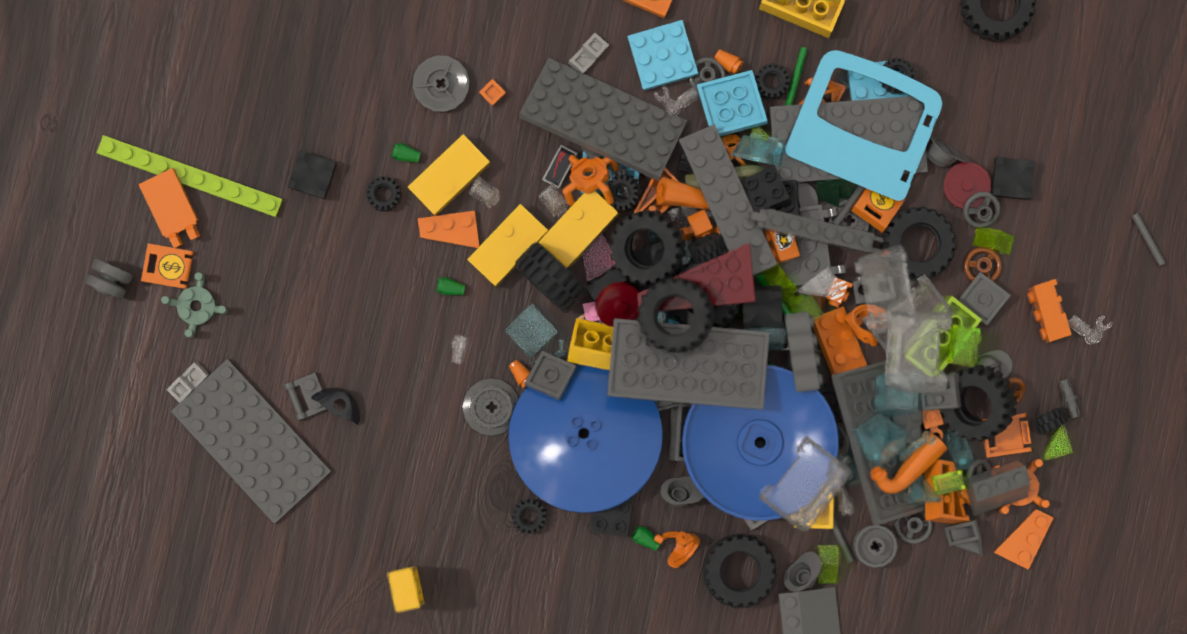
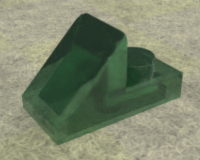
M845 179L816 181L818 199L836 207H839V198L851 197L856 190V184Z

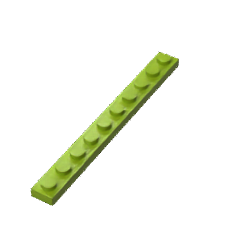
M104 135L97 150V154L156 175L174 168L181 184L276 218L283 201L281 198Z

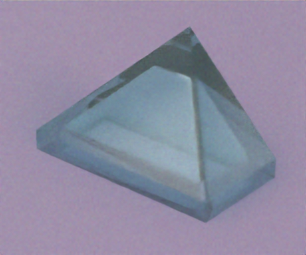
M919 476L907 487V504L935 503L942 500L924 476Z

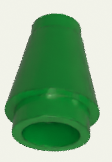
M400 142V144L395 143L391 157L395 158V161L418 163L421 152Z
M445 276L444 278L439 277L436 292H439L440 295L463 296L465 284Z
M639 525L631 537L635 540L634 543L654 551L660 546L658 542L654 541L656 536L645 526L641 527Z

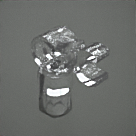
M665 86L662 87L665 92L664 96H659L657 92L654 93L655 98L663 102L662 106L670 115H678L680 108H685L700 97L694 87L689 88L678 96L676 101L673 97H669L668 89Z
M1076 314L1068 321L1069 326L1081 336L1084 335L1085 341L1090 345L1099 343L1104 335V330L1109 329L1113 323L1109 322L1106 326L1103 325L1104 315L1097 319V326H1093L1092 329Z

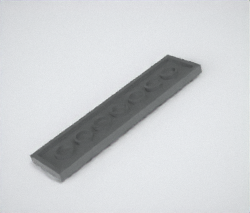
M715 124L679 139L728 252L750 243L753 276L777 266V262L762 229H758V222L747 220L749 212L754 211Z

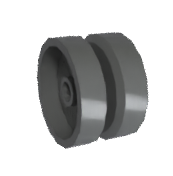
M94 258L91 268L101 274L96 276L89 273L83 283L94 287V290L105 295H112L123 300L126 290L117 285V282L119 281L126 285L130 284L134 275Z
M867 525L861 528L854 536L852 543L853 553L857 560L864 565L874 568L883 567L890 563L896 554V538L886 527ZM872 542L877 543L876 549H871L870 545H873Z

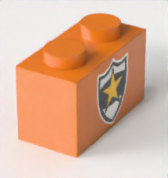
M762 230L777 264L792 261L800 256L794 237Z

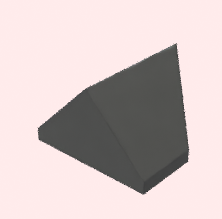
M976 520L944 528L949 546L983 556L982 538Z

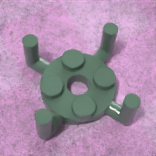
M199 272L195 274V279L197 280L196 287L183 290L178 299L167 296L161 298L163 304L176 306L179 317L186 323H189V328L185 331V336L189 338L195 336L197 325L206 323L213 317L214 313H228V308L217 306L212 294L203 288L205 276ZM200 301L201 309L193 311L191 308L192 302Z

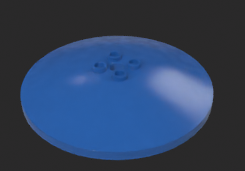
M572 363L576 365L577 369L560 401L529 387L524 390L516 403L510 421V453L514 466L523 482L543 501L569 512H601L628 501L648 482L655 471L662 450V421L655 401L607 397L610 370ZM588 429L589 436L586 439H581L579 437L580 430Z
M767 365L763 410L692 404L683 429L684 460L689 475L697 489L719 509L733 516L748 520L778 519L795 513L808 505L827 484L832 475L838 454L836 422L828 403L818 390L796 393L793 372ZM763 437L766 440V445L763 448H757L754 443L756 438Z

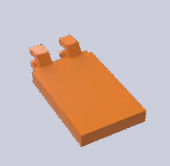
M174 168L138 184L162 235L166 238L169 237L173 248L183 245L178 233L186 229L190 240L200 236L195 225L199 219Z

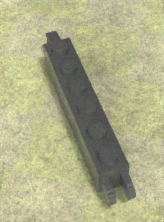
M760 209V213L749 212L747 220L758 222V229L854 252L882 254V250L872 248L873 241L883 243L884 238L874 236L875 234L772 209Z

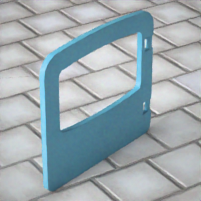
M838 50L829 51L820 60L786 144L785 153L787 156L893 200L901 201L908 193L935 122L942 108L941 97L935 90L890 68ZM834 69H845L880 81L914 97L924 104L923 113L907 151L902 152L875 144L848 133L818 117L817 110ZM926 115L932 116L929 127L923 125ZM904 170L910 172L906 182L900 180Z

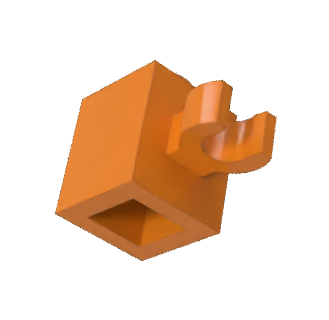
M704 209L688 216L687 219L690 226L680 229L683 230L685 235H682V237L686 241L691 239L692 236H696L698 240L699 237H704L706 234H715Z
M922 410V430L929 428V433L933 434L936 432L939 434L940 439L944 437L943 432L938 429L939 425L944 424L940 410Z

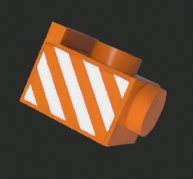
M834 277L826 296V300L829 301L828 304L839 308L841 302H846L849 291H846L847 288H852L853 284Z

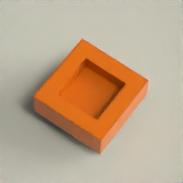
M493 79L479 91L492 107L506 94Z

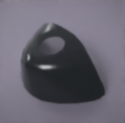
M337 387L328 388L315 393L311 397L312 400L319 402L332 414L359 425L360 412L358 404L352 394L345 389ZM343 399L346 403L345 409L342 411L336 410L334 408V401Z

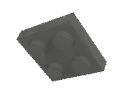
M979 272L959 297L958 301L981 318L984 324L988 325L1011 294L984 273Z
M541 351L525 381V386L560 401L577 367L572 363Z

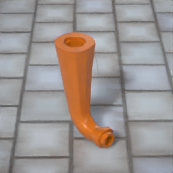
M662 177L658 182L656 192L658 205L710 210L700 189L666 177ZM716 225L714 231L720 234L718 227Z
M923 432L920 444L914 447L892 479H888L886 470L879 466L872 469L871 479L877 483L882 491L890 494L898 493L907 488L947 450V447L935 435Z

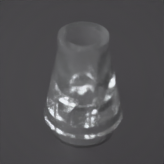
M454 335V338L451 339V362L463 364V359L470 344L468 342L469 337Z
M843 487L835 490L838 513L841 514V517L855 514L856 505L849 495L847 488Z

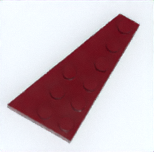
M750 243L673 277L687 279L701 286L709 295L713 306L756 301ZM647 290L637 294L639 306L642 302L641 298L648 292ZM671 297L661 304L659 311L692 308V306L684 298Z

